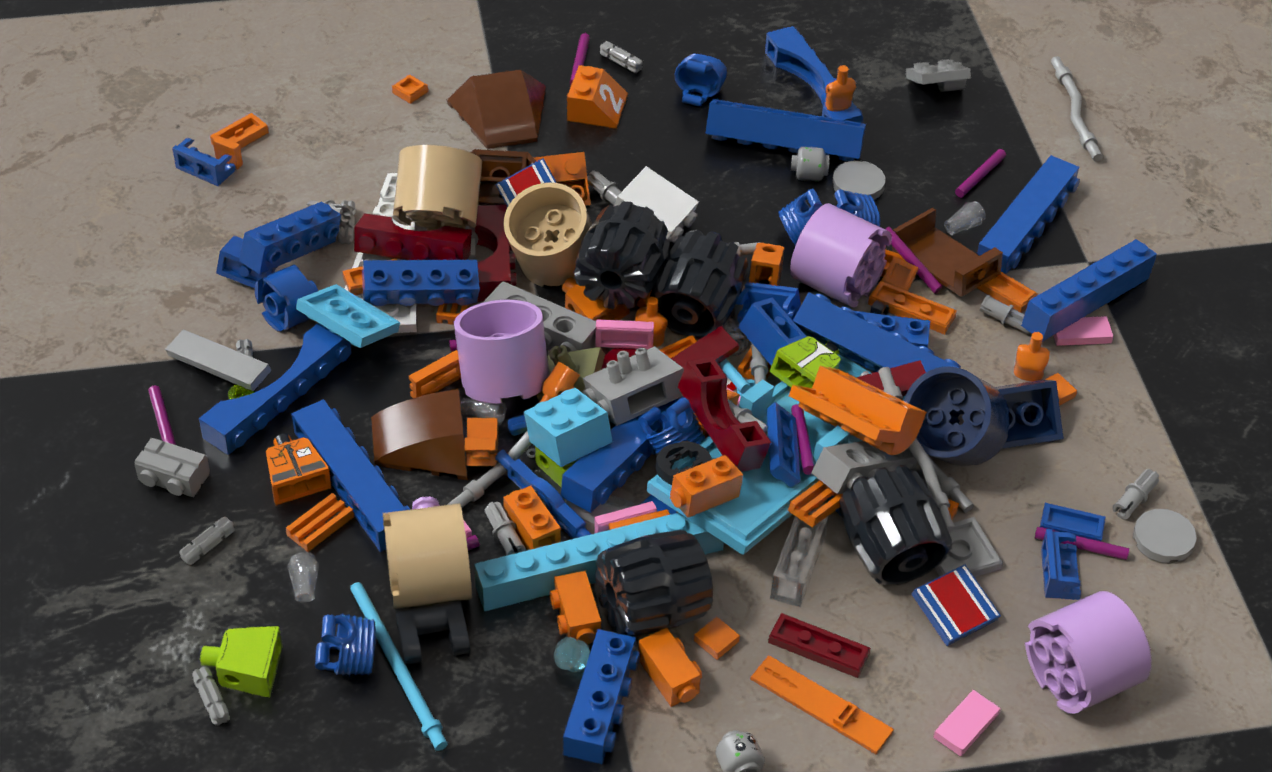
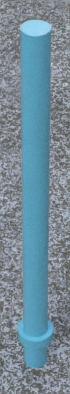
M354 583L350 590L365 618L368 617L375 620V637L423 725L421 731L426 738H430L436 751L445 749L448 743L441 732L443 727L440 721L434 719L362 583Z

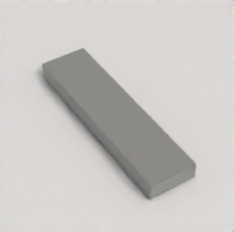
M184 329L165 349L170 357L251 391H254L272 371L269 364Z

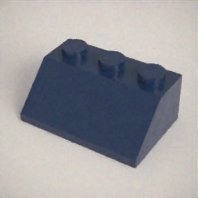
M1038 380L995 387L1005 398L1010 411L1008 412V437L1001 449L1064 439L1056 381Z

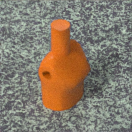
M839 66L837 80L826 85L825 106L829 111H841L851 106L856 83L854 79L847 78V66Z
M649 297L647 299V307H640L636 312L635 321L654 322L653 347H659L664 343L665 329L668 321L663 315L658 313V299L656 297Z
M1040 332L1032 333L1030 344H1020L1017 348L1014 375L1019 379L1038 381L1043 378L1050 351L1041 347L1043 335Z
M558 361L542 384L541 389L544 396L540 402L550 400L565 390L573 389L580 374Z

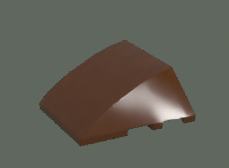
M523 70L471 76L447 99V104L458 112L459 118L462 121L468 123L471 127V132L486 149L538 142L546 86Z
M458 388L403 401L381 410L371 417L375 466L412 471L414 468L429 470L432 475L440 476L442 472L458 475V479L467 480Z

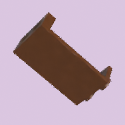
M934 208L893 229L937 281L960 297L1001 274L1002 251L994 247L980 256L935 227L936 210ZM892 246V252L898 253Z

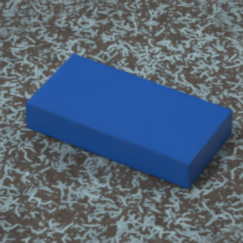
M1045 503L1040 527L1059 532H1069L1076 536L1102 541L1106 517Z

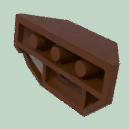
M474 149L471 153L482 159L478 205H506L496 184L537 161L529 152Z

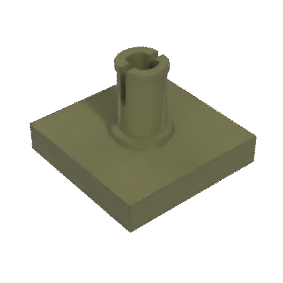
M560 345V349L558 346H555L549 351L547 357L549 375L558 361L580 374L574 388L583 393V390H585L583 378L601 370L605 354L601 347L567 352V348L564 345ZM542 391L537 394L539 402L544 396Z

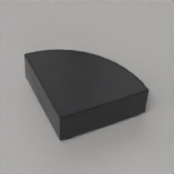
M876 300L871 306L870 313L888 315L889 306L882 301Z

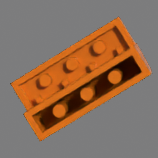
M825 366L819 367L812 388L792 385L789 397L799 401L798 406L804 409V411L835 427L840 426L854 437L889 455L900 454L913 443L926 415V411L840 369Z

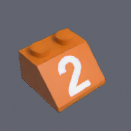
M579 65L567 95V121L617 129L628 98V92L604 69Z

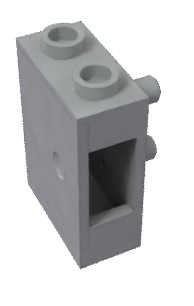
M655 346L648 350L639 348L635 351L636 355L629 357L627 351H620L617 354L618 362L615 360L609 361L607 368L583 378L585 384L583 394L607 411L609 420L617 426L646 413L653 407H660L682 397L683 395L678 389V384L684 368Z

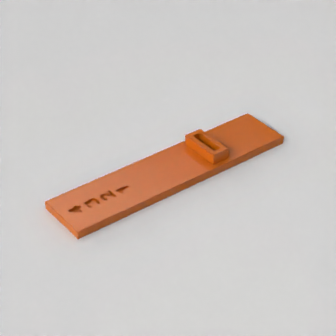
M770 655L767 656L750 678L752 681L874 754L878 753L894 731L893 728L859 709L856 705L842 699Z

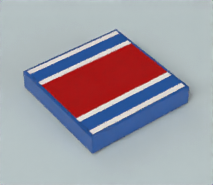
M544 158L500 181L496 186L508 207L512 200L523 190L541 183L557 182Z
M965 564L914 589L911 594L946 646L997 621L1001 616Z

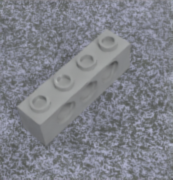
M502 281L484 301L520 300L537 306L543 314L546 348L549 350L555 346H558L560 349V345H564L567 348V352L595 348L596 321Z
M864 441L824 447L811 473L836 494H842L847 489H853V483L859 478L875 476L877 469L886 467L888 471H894L899 465H906L909 469L916 468L917 460L908 448L900 454L889 455Z

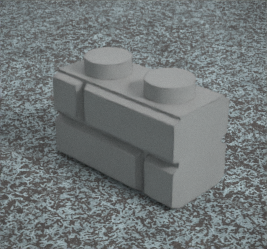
M154 438L148 441L144 451H141L135 460L138 480L149 487L157 485L166 488L170 493L177 496L184 494L194 497L210 472L207 455Z

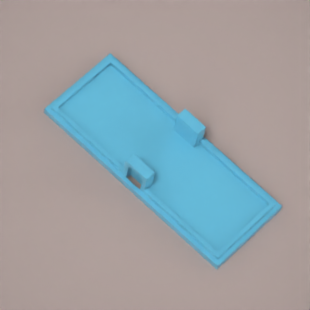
M838 355L841 359L838 369L854 377H859L863 372L868 371L851 360ZM762 379L741 395L739 407L749 409L754 417L767 424V407L776 402L792 414L791 407L799 404V401L789 397L791 387L783 381L774 387ZM804 411L814 464H816L824 447L862 441L843 430L840 426L835 427ZM710 436L699 444L710 453L712 460L722 456ZM798 447L801 482L791 488L782 480H777L769 469L768 449L760 469L742 472L743 479L739 497L691 516L688 519L744 555L793 515L788 511L790 502L817 483L819 479L813 474H804ZM687 456L684 459L681 458L674 462L672 469L678 468L681 470L686 466L691 467L693 462L696 461V457L690 458ZM658 474L647 482L648 493L687 518L679 508L674 506L670 499L672 485L663 481Z

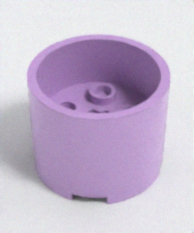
M830 203L824 204L811 216L799 236L791 259V276L793 279L850 307H857L859 302L857 300L862 295L868 297L887 263V260L884 259L885 248L892 243L891 233Z
M495 300L474 305L456 317L454 329L461 380L468 397L485 403H501V398L521 395L523 399H527L542 391V384L549 376L543 314L537 306L520 300Z
M1099 591L1034 620L1028 625L1031 631L1030 641L1025 643V648L1032 672L1042 689L1048 687L1058 699L1057 707L1067 713L1075 714L1144 682L1150 674L1151 653L1145 633L1131 609L1120 598L1110 592Z

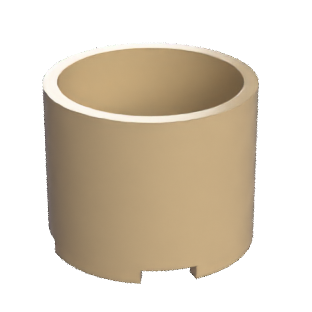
M416 145L403 148L399 154L393 219L405 226H411V222H413L417 226L427 228L426 231L435 230L443 226L465 229L466 226L470 225V227L475 228L482 159L471 152L446 146Z
M541 183L523 190L509 204L504 216V231L523 274L531 282L541 287L544 285L560 286L570 277L575 279L576 257L582 239L592 225L583 199L575 190L559 183Z
M460 503L383 513L394 609L455 600H469L472 598L467 541Z

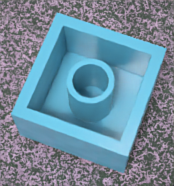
M577 388L565 390L560 395L545 402H540L535 407L524 411L530 442L560 467L613 442L608 412Z

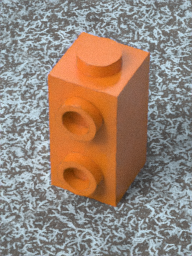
M723 455L674 475L670 499L674 506L679 508L689 518L739 497L743 473L726 455Z
M531 485L521 490H515L503 497L504 510L509 519L515 522L516 532L527 550L561 542V527Z
M586 571L555 576L554 590H550V599L553 609H559L560 615L557 616L560 634H566L569 646L587 645L594 642L597 630H601V619Z
M665 628L639 640V662L670 707L681 702H689L699 694L702 672L695 661H690L685 653L684 645L678 637L674 638L669 629Z

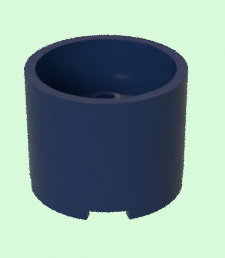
M939 367L921 375L912 384L905 396V402L926 411L916 438L928 455L952 465H979L994 457L1007 440L1009 427L1008 412L1010 411L1005 398L994 386L967 370L957 367ZM960 414L963 415L962 419L964 420L963 424L961 425L959 424L960 420L958 419V416Z

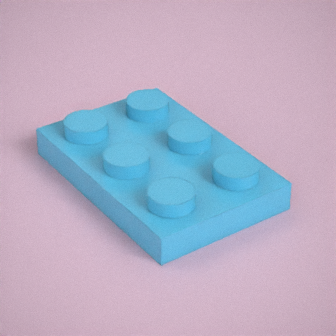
M337 284L297 300L296 309L359 348L397 333L399 330L400 322Z

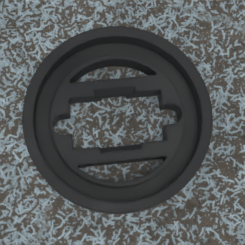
M680 441L679 443L667 445L659 451L656 458V472L663 481L672 485L674 475L711 461L712 457L701 445L690 441ZM687 456L690 458L696 457V461L693 462L691 467L686 466L681 470L678 468L672 469V465L677 460L684 459Z

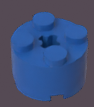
M296 265L286 267L256 282L255 297L257 304L263 303L266 311L262 312V315L276 331L287 330L310 320L307 315L296 309L297 300L317 292L318 289L312 280L308 281Z

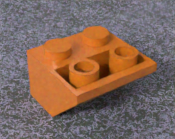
M584 152L534 157L536 161L544 158L556 182L575 190L583 199L585 206L591 205Z

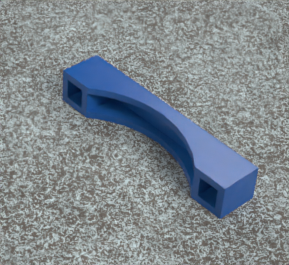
M794 26L767 33L765 53L776 67L799 76L816 91L823 106L822 117L863 122V114L853 102L849 108L833 112L827 110L825 106L826 85L837 79L833 78L826 65L822 64L815 51L809 47L803 35H800Z
M317 323L304 334L303 345L297 359L291 368L278 380L253 394L220 401L199 418L202 438L229 455L236 448L244 445L246 440L258 430L263 429L275 416L284 412L298 397L306 394L309 388L320 379L325 378L332 369L341 362L346 361L352 354L350 341L330 332L328 328Z

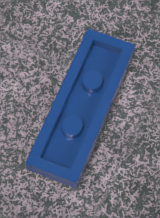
M775 402L767 407L768 438L771 441L769 447V469L777 480H782L792 488L801 482L796 418Z

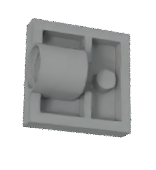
M940 60L938 65H929L927 62L915 63L914 68L906 69V79L920 84L938 83V88L941 92L965 89L966 79H971L970 68L961 66L960 62H953V60Z

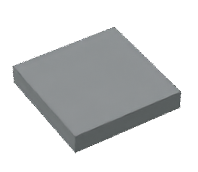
M975 517L953 523L954 529L949 532L952 539V549L948 552L944 562L935 568L939 577L964 564L974 577L1001 569L1003 562Z

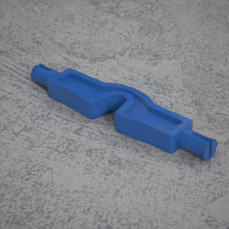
M505 450L498 452L495 460L508 471V477L520 489L531 485L539 498L544 500L546 508L558 525L572 539L591 535L585 528V521L564 502L561 495L550 483L538 477L520 459L514 460Z

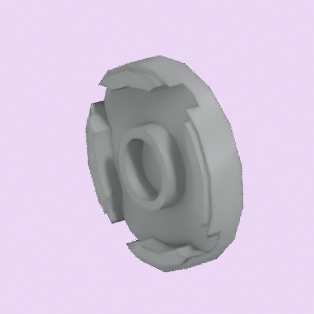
M855 160L845 162L834 171L835 192L842 189L857 194L862 193L871 195L873 199H876L884 191L885 175L876 165L866 161Z
M1153 509L1144 512L1137 519L1133 530V539L1135 538L1136 546L1140 552L1148 558L1161 563H1170L1171 560H1178V562L1185 560L1192 554L1197 539L1195 528L1191 522L1180 513L1168 509Z

